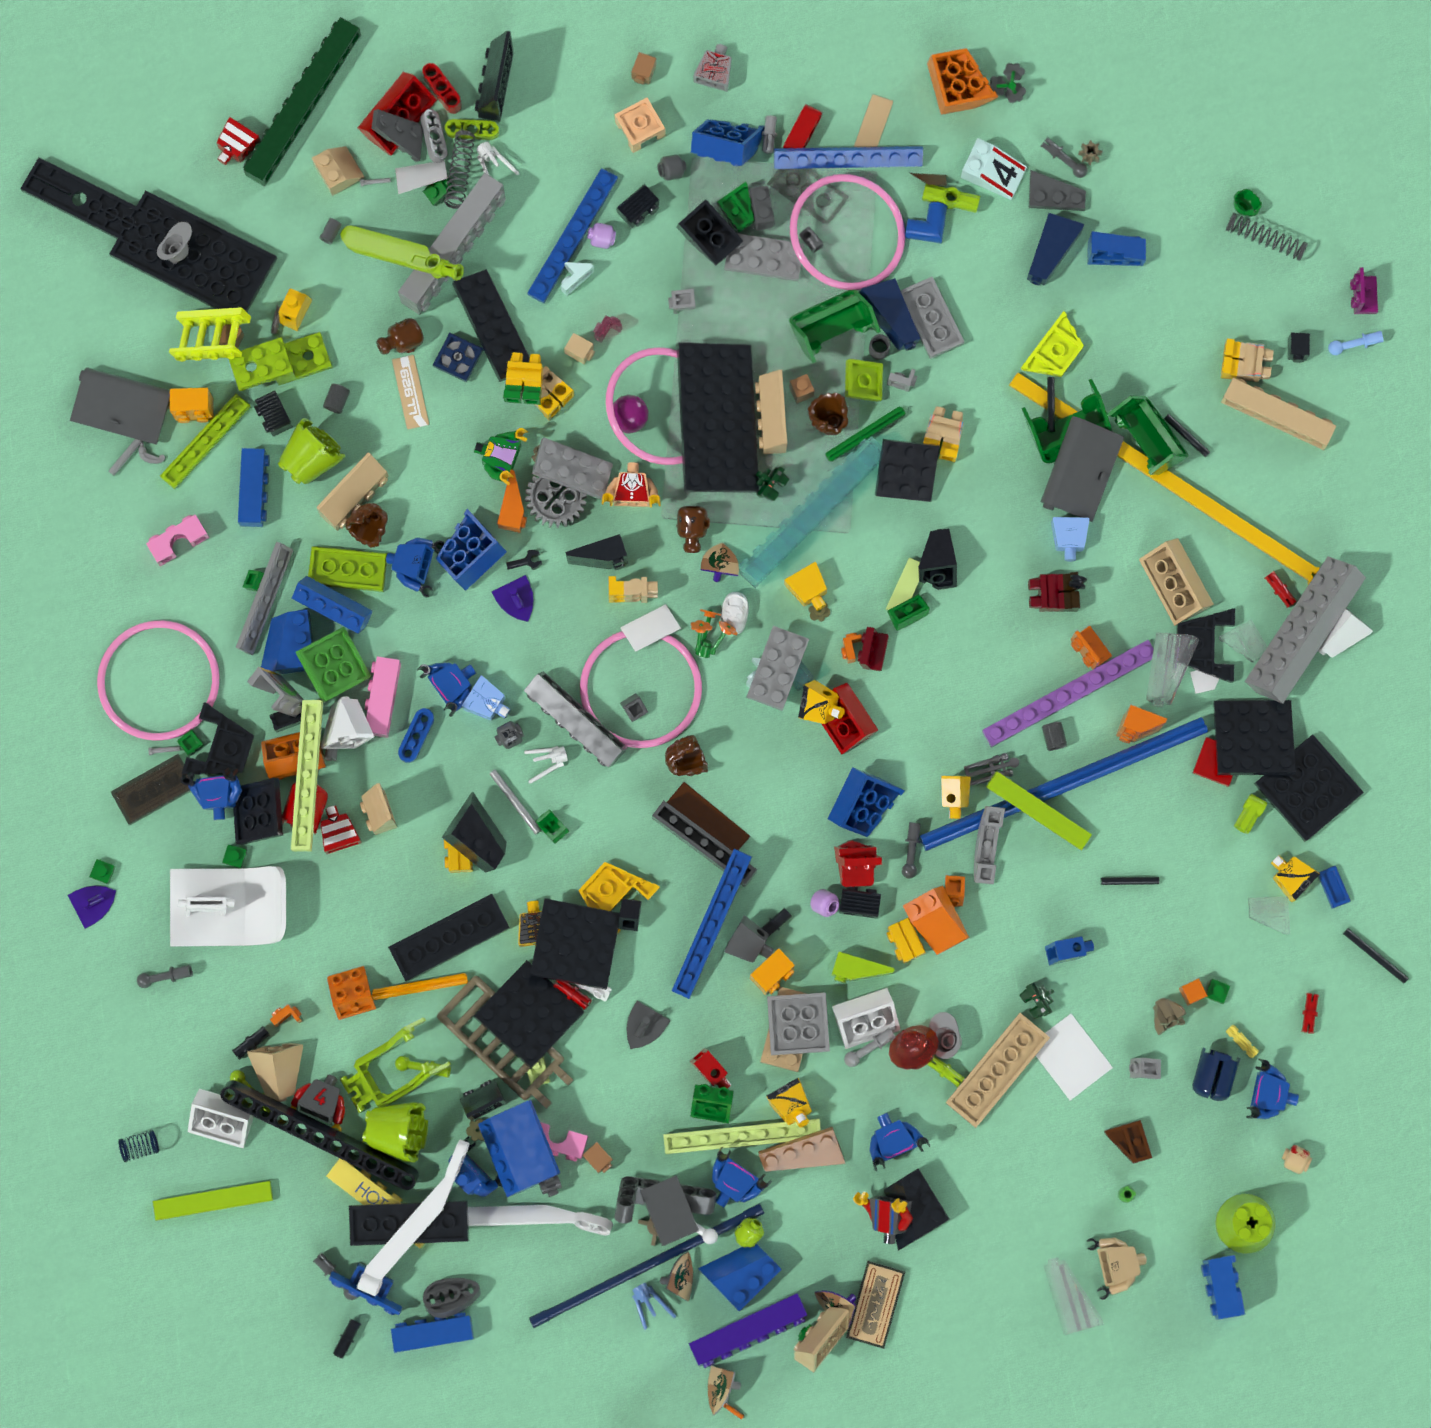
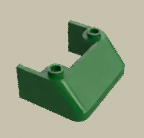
M854 289L847 290L789 318L790 326L804 354L812 363L816 362L814 355L818 354L821 350V343L844 332L854 329L863 333L871 327L877 333L881 332L872 306Z
M1092 379L1088 381L1093 394L1083 398L1081 401L1082 410L1055 421V432H1048V424L1043 417L1031 419L1026 408H1021L1031 436L1044 463L1049 464L1056 461L1072 416L1112 431L1102 397Z
M1130 395L1107 413L1109 417L1116 418L1114 421L1119 428H1125L1130 431L1149 458L1147 460V468L1150 475H1160L1188 457L1185 448L1146 396Z

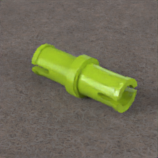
M934 1054L926 1062V1065L937 1071L940 1077H945L956 1087L965 1078L952 1069L949 1063H944Z

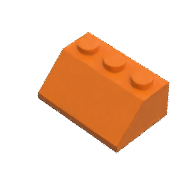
M1130 705L1123 715L1116 736L1120 737L1119 740L1124 743H1135L1158 733L1166 723L1167 718Z
M300 732L261 742L263 762L269 779L279 778L281 780L285 777L297 776ZM321 741L318 770L326 767Z

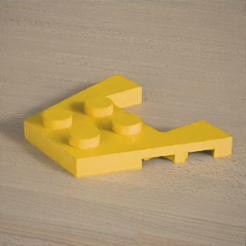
M604 862L579 889V892L587 907L612 911L632 888H635L649 901L660 887Z

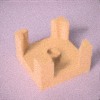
M648 98L615 114V123L619 129L623 130L633 153L641 149V143L655 136L657 140L665 137V127Z

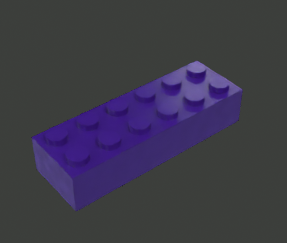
M798 1293L688 1344L698 1366H703L705 1369L714 1365V1360L720 1357L722 1360L733 1356L732 1352L737 1349L742 1352L750 1348V1343L758 1341V1343L764 1342L769 1339L768 1335L774 1332L776 1335L787 1331V1326L794 1324V1327L804 1323L807 1313Z

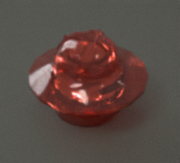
M922 1025L911 1026L902 1030L890 1044L889 1056L891 1062L898 1068L905 1070L920 1069L933 1059L938 1050L939 1040L937 1034L930 1027Z

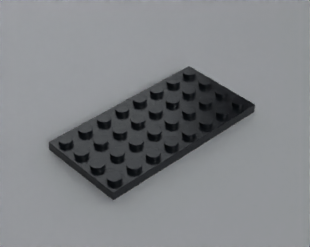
M678 343L677 364L684 492H759V485L756 484L759 477L756 476L758 472L751 345Z

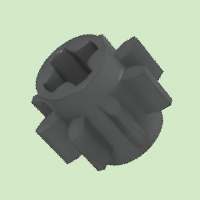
M558 1175L539 1184L542 1194L548 1193L549 1197L557 1195L558 1189L562 1188Z

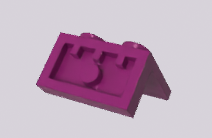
M1360 267L1354 273L1353 279L1350 280V290H1353L1351 308H1354V314H1377V276H1364V267Z

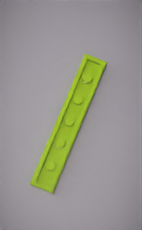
M236 393L165 469L160 478L175 490L251 406Z
M998 771L994 773L986 788L1081 851L1092 836L1088 831Z
M266 1181L153 1201L155 1221L273 1201L271 1182Z

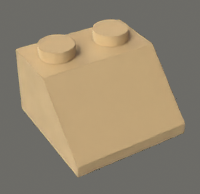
M346 146L330 148L312 157L315 168L332 196L359 182L360 179L365 178Z

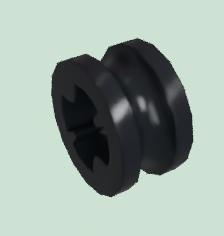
M1080 575L1070 576L1072 581L1069 582V586L1076 589H1085L1084 583L1087 582V578Z

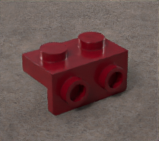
M867 627L866 632L862 634V643L864 644L862 650L858 653V662H860L859 664L863 669L881 672L889 635L878 633L873 627Z

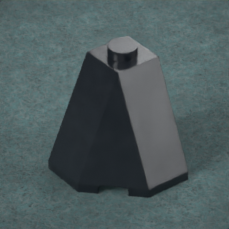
M949 528L930 531L918 566L919 581L924 584L928 582L937 590L957 587V562Z

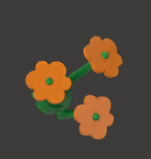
M700 609V611L705 612L704 616H707L706 622L701 620L691 622V629L698 632L695 654L703 658H710L711 654L715 655L716 649L726 634L737 635L738 633L727 622L719 621L722 634L715 645L712 646V642L706 639L708 631L712 630L710 621L711 618H715L716 615L721 616V614L715 613L712 610Z

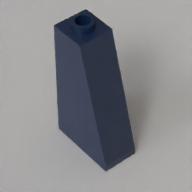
M1048 213L1027 277L1030 283L1038 286L1046 284L1081 235L1084 224Z
M896 279L862 288L859 293L872 306L878 325L898 351L914 349L921 338Z

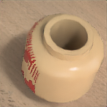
M1293 1145L1291 1149L1286 1148L1281 1159L1285 1160L1284 1167L1286 1169L1301 1174L1303 1171L1307 1172L1313 1158L1310 1157L1308 1150Z

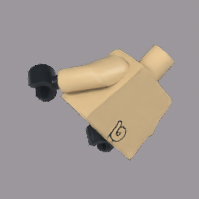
M1092 1238L1088 1239L1087 1242H1095L1093 1248H1087L1089 1251H1094L1097 1247L1101 1248L1097 1249L1105 1286H1109V1288L1100 1287L1097 1289V1292L1100 1290L1106 1291V1295L1100 1297V1299H1106L1108 1294L1114 1295L1128 1290L1135 1282V1276L1141 1273L1139 1266L1146 1264V1256L1143 1253L1136 1254L1135 1247H1128L1126 1242L1117 1238H1104L1099 1241Z

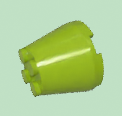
M302 418L297 424L278 462L279 467L284 471L288 470L292 474L291 478L298 484L301 482L309 484L339 464L346 456L344 453H340L341 447L323 429L320 430L316 426H311L313 423L305 418Z
M411 1102L376 1107L371 1111L368 1110L365 1115L367 1124L362 1136L363 1142H367L369 1147L403 1161H418L419 1156L417 1155L420 1149H424L428 1134V1120L425 1119L423 1112L426 1110V1107L422 1103Z
M1252 1194L1235 1195L1228 1198L1217 1212L1215 1219L1216 1232L1219 1239L1231 1250L1244 1254L1254 1253L1263 1249L1271 1241L1275 1232V1217L1270 1206L1260 1197ZM1256 1220V1224L1252 1226L1247 1225L1246 1222Z

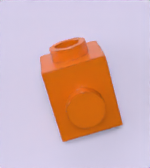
M850 633L845 635L846 638H843L841 654L843 659H847V664L855 662L856 657L852 643L861 642L862 634Z
M286 1005L283 1009L281 1007L276 1009L271 1014L273 1017L270 1019L278 1027L291 1015L300 1023L302 1021L300 1018L302 1014L295 1006Z

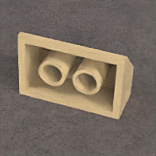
M829 1307L826 1312L823 1311L819 1315L816 1325L814 1327L811 1326L807 1330L805 1339L803 1341L800 1340L794 1347V1359L812 1372H815L849 1329L850 1311L836 1307Z

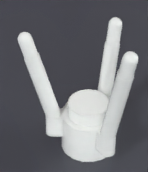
M484 142L477 147L476 150L479 153L477 158L481 163L484 173L489 175L484 160L486 162L492 160L497 167L499 166L495 159L496 155L510 170L519 175V172L489 142Z
M564 746L524 751L525 754L549 752L548 755L536 757L533 761L551 758L552 764L556 763L528 781L530 784L553 770L564 766L563 762L568 761Z

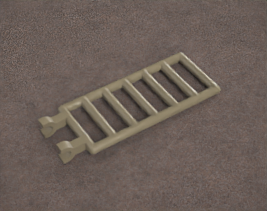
M474 976L438 1013L437 1018L521 1099L527 1100L533 1095L547 1109L552 1103L538 1090L545 1080L554 1072L568 1086L573 1081L559 1067L564 1061V1057L552 1047L547 1053L555 1060L524 1091L517 1082L530 1069L525 1063L510 1077L502 1069L516 1056L514 1053L509 1051L496 1064L489 1057L501 1043L496 1037L482 1051L475 1044L477 1039L487 1030L482 1024L470 1037L460 1030L495 994L480 977ZM477 985L484 994L454 1024L447 1015Z

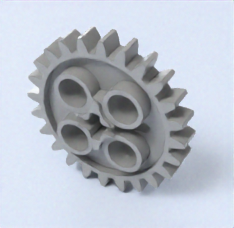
M532 477L534 483H528L530 489H526L525 493L530 496L525 497V501L530 502L526 506L527 509L532 508L530 515H537L535 521L541 518L542 525L549 522V528H551L552 524L555 523L556 527L559 528L560 523L564 527L567 526V521L573 524V517L579 519L580 515L578 512L583 513L584 509L581 506L586 505V501L582 499H585L587 494L567 487L561 492L559 499H555L551 506L545 510L544 508L552 501L553 496H557L564 486L559 484L558 488H553L550 485L552 481L542 477ZM572 494L574 499L567 500L564 495ZM545 495L548 500L542 502L538 499V496ZM559 507L562 512L555 514L552 508Z

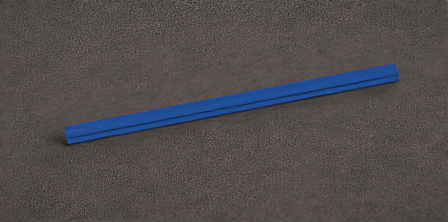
M1200 717L1027 791L1044 802L1208 732L1207 726L1203 718ZM1006 800L991 805V807L1005 808L1004 818L1021 811ZM984 809L920 835L925 851L979 829Z

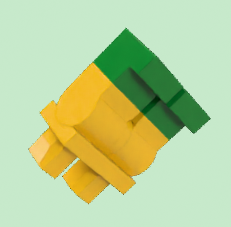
M513 352L511 361H508L506 383L503 393L504 402L522 404L523 399L524 404L541 405L543 366L540 355L530 354V360L527 363L523 362L522 353Z

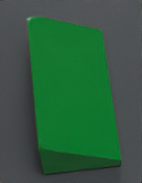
M920 594L889 609L887 612L895 629L899 631L926 617L929 614L930 608Z

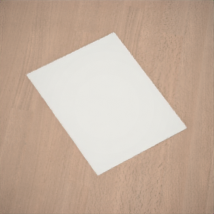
M1069 1014L1045 1033L1050 1038L1036 1054L1038 1060L1069 1100H1072L1113 1068L1072 1014Z

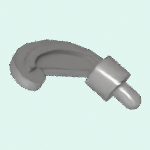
M140 443L139 455L142 460L152 464H158L165 460L164 455L156 457L146 453L144 443Z

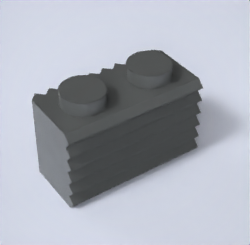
M769 187L751 188L750 199L756 230L773 228L775 219Z

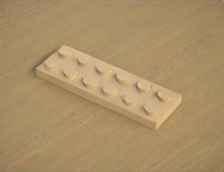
M1019 1013L946 1101V1104L976 1128L1050 1037Z

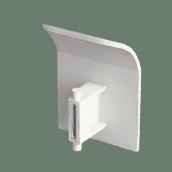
M281 867L170 869V947L265 945L277 943L283 938L286 930V878Z

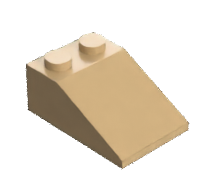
M377 783L361 796L363 802H360L363 814L367 813L369 820H366L369 832L373 831L375 835L397 828L386 793L380 783Z

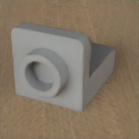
M694 289L671 291L672 297L668 298L669 309H673L674 314L681 310L696 309Z
M915 369L911 370L909 378H906L904 374L895 372V374L890 373L887 385L909 392L910 386L914 387L917 376L914 375Z
M1131 1059L1129 1065L1130 1078L1161 1079V1059Z

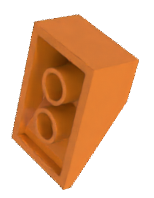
M943 886L933 888L903 905L913 926L937 955L969 938Z

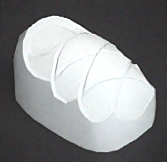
M729 593L723 601L720 621L730 624L736 629L738 634L743 632L749 612L748 600L743 593Z

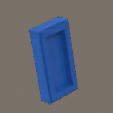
M1336 866L1318 872L1320 874L1318 878L1332 909L1351 902Z

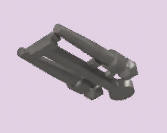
M1003 753L1001 756L996 755L993 758L964 766V770L968 777L987 772L992 773L991 776L975 781L970 780L971 786L990 781L995 770L998 769L1003 770L999 773L1005 777L1013 776V770H1006V767H1018L1019 760L1011 758L1009 762L1004 763L1003 761L1008 760L1009 756L1007 753ZM1001 761L1000 765L993 766V763L996 764ZM989 764L990 766L989 768H985L969 773L968 770L971 768L980 767Z

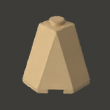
M285 1043L282 1046H263L248 1051L249 1059L265 1095L283 1102L287 1100V1097L295 1094L303 1044Z

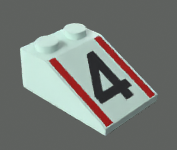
M977 138L962 170L961 178L1012 200L1027 167L995 145Z

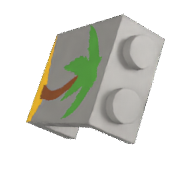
M258 667L247 682L255 688L272 694L277 691L280 696L271 708L296 718L302 711V700L304 699L282 675Z

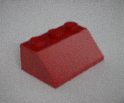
M848 683L832 689L839 696L837 706L844 708L843 717L841 719L834 718V720L822 724L841 755L864 742L878 731V728Z

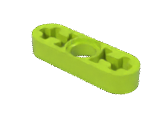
M451 119L445 124L446 134L450 138H455L456 132L462 129L461 125H464L463 130H467L471 125L476 126L475 139L494 140L499 135L498 125L493 121ZM452 125H456L457 129H455V132H451V129H449L452 128ZM480 126L483 127V130H482V133H483V134H480V133H481ZM489 127H493V130H495L492 131V134H488L487 130H489ZM470 135L458 136L460 139H473Z

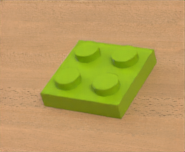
M847 359L845 397L876 402L882 401L883 364Z

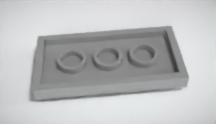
M738 234L743 242L726 257L724 270L791 281L799 280L801 262L797 258L790 241ZM800 243L801 249L803 251L804 244Z
M933 277L901 290L921 338L920 340L930 359L965 343Z
M543 437L532 474L602 500L613 463Z
M773 626L746 698L783 711L809 639Z

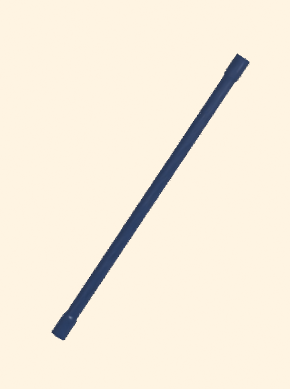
M759 1203L744 1210L741 1214L712 1227V1229L716 1230L719 1236L739 1226L745 1218L755 1219L763 1215L764 1211ZM698 1234L548 1310H543L529 1317L533 1328H536L550 1321V1319L705 1242L702 1236Z

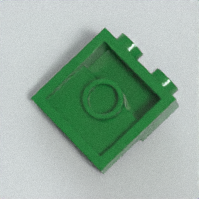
M695 1084L690 1117L729 1124L734 1091L725 1087L714 1088L707 1084Z

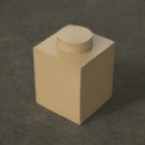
M573 333L564 348L566 355L584 365L587 360L590 361L595 353L593 343Z

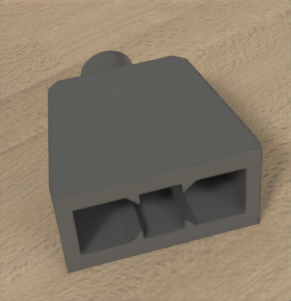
M744 915L724 952L746 961L754 962L758 954L768 959L774 949L765 944L769 934Z

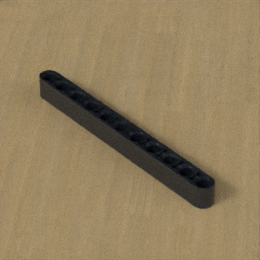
M228 1081L221 1090L220 1096L225 1103L401 1189H412L418 1180L419 1173L414 1167L369 1147L367 1144L238 1081ZM227 1089H232L235 1095L230 1094ZM245 1098H250L253 1103H248ZM263 1106L268 1107L271 1112H266ZM280 1115H285L288 1120H283ZM298 1124L305 1125L306 1129H301ZM316 1132L322 1133L324 1138L318 1137ZM333 1141L340 1142L342 1146H336ZM351 1150H357L359 1155H354ZM369 1158L375 1159L377 1164L371 1163ZM387 1167H392L395 1172H389ZM404 1176H410L413 1180L408 1181Z

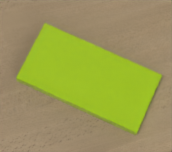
M312 546L308 577L327 587L384 592L387 554Z

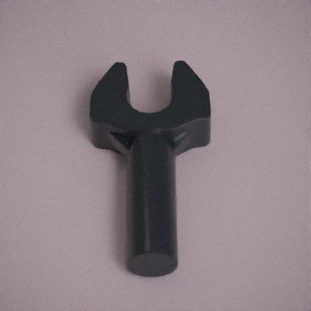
M528 550L525 558L506 562L507 569L525 565L531 567L532 570L538 569L542 565V561L532 562L531 558L539 556L540 552Z

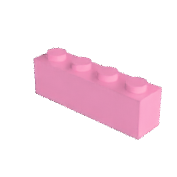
M377 656L376 662L373 661L371 673H374L373 680L369 681L368 691L371 693L370 698L366 699L365 710H367L366 719L374 736L386 738L389 736L401 662L397 659Z

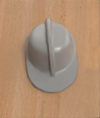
M180 222L171 228L157 249V255L160 259L170 260L173 264H176L187 256L189 252L188 241L192 234L191 225L187 222Z
M947 1012L935 1014L929 1024L933 1052L937 1057L949 1059L958 1052L962 1045L956 1019Z

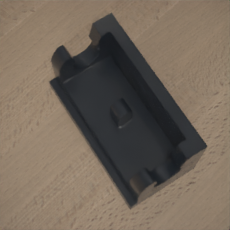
M281 712L269 715L274 730L277 733L301 724V713L296 718Z

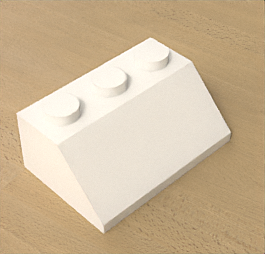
M887 988L832 1006L845 1049L874 1040L873 1036H878L889 1027L893 1033L901 1031L894 1002Z
M199 1089L191 1105L188 1132L244 1149L254 1116L225 1103L219 1094Z

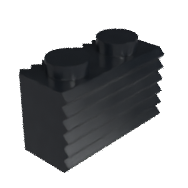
M644 184L616 208L617 213L631 228L634 226L638 227L645 221V217L648 214L652 215L659 209V199Z
M275 390L255 400L257 405L254 408L258 416H263L265 420L262 425L266 433L271 432L274 437L293 427Z
M858 887L842 889L839 914L877 919L881 894H878L877 890L866 889V892L858 891Z

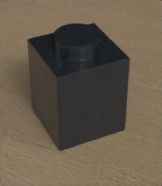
M1291 333L1288 337V360H1293L1296 363L1304 362L1310 355V333Z
M622 899L618 929L638 931L641 901Z

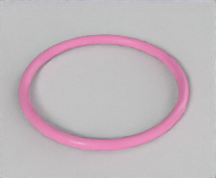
M837 174L819 179L807 187L799 196L790 218V237L797 258L812 276L834 288L860 290L864 287L880 283L897 267L905 246V226L898 206L891 196L879 185L860 176ZM834 182L857 183L877 193L891 209L898 229L897 249L892 261L877 276L855 283L837 281L818 271L804 255L797 234L798 217L804 202L820 187Z
M655 347L638 351L622 361L609 380L606 391V412L610 426L619 441L630 452L641 459L661 465L683 463L682 456L659 457L646 453L636 447L624 435L616 420L613 395L616 383L623 371L633 362L647 356L666 355L677 358V350Z
M164 620L144 622L120 634L104 653L97 676L100 702L111 721L132 736L153 741L168 740L184 735L198 726L202 720H199V713L192 721L181 728L164 733H150L131 727L117 716L106 695L105 674L110 658L126 639L138 632L153 628H168L182 632L192 638L203 649L210 663L212 685L206 703L213 707L217 698L220 681L217 660L208 643L189 627Z
M622 631L613 634L601 642L590 654L582 670L580 679L581 703L583 708L594 718L596 716L588 699L587 685L589 674L595 660L608 646L626 638ZM671 635L665 636L662 640L670 643L680 651L691 668L694 678L692 705L684 720L674 730L659 738L637 741L612 733L627 747L650 748L671 741L689 726L698 711L702 696V680L698 665L689 650Z

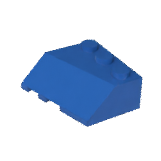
M852 767L828 820L844 829L868 837L882 820V814L887 808H892L895 798L898 795L901 796L905 790L879 777Z

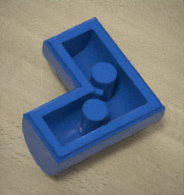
M931 202L928 206L926 221L908 219L905 238L942 244L947 205L940 202Z

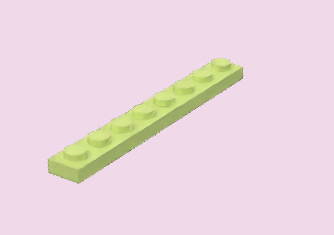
M302 700L291 850L293 852H312L323 711L322 700Z
M812 1119L804 1127H799L796 1122L791 1125L782 1122L663 1134L665 1154L715 1150L721 1147L725 1149L784 1143L821 1131L820 1119Z

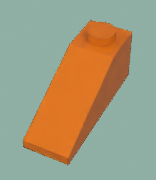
M510 470L514 477L508 478L510 484L506 486L497 525L500 529L521 533V529L526 527L527 517H525L515 471Z

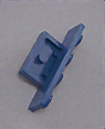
M358 1263L350 1279L334 1271L331 1272L329 1280L334 1286L338 1288L343 1287L349 1290V1293L353 1296H361L367 1299L366 1301L373 1306L379 1305L391 1315H400L402 1306L386 1298L394 1280L384 1276L381 1288L375 1297L357 1289L360 1278L365 1271V1265Z

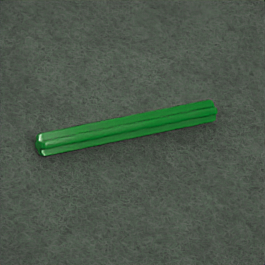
M898 406L827 451L825 456L828 461L833 462L905 416L904 409Z

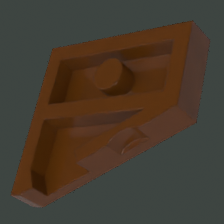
M1141 1120L1104 1131V1134L1132 1164L1152 1158Z

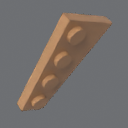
M833 1127L758 1151L765 1172L845 1164Z

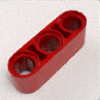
M426 64L422 69L426 84L446 111L451 114L458 113L462 107L459 94L436 64ZM429 72H435V73H436V74H435L434 76H432V77L427 76V74H428ZM440 86H445V87H447V88H446L445 90H443V91H439V90H438V88H439ZM451 100L457 101L455 105L448 104Z
M805 104L782 149L806 148L823 112Z

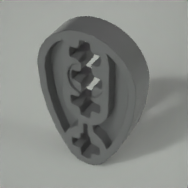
M448 1278L435 1281L424 1291L423 1302L425 1309L430 1315L437 1318L455 1315L465 1310L479 1298L480 1287L476 1281L464 1278ZM473 1288L474 1293H470L469 1289ZM453 1293L454 1298L451 1299L449 1294ZM441 1296H444V1298H445V1301H444V1302H441V1300H440V1297H441ZM434 1299L435 1304H431L430 1300Z

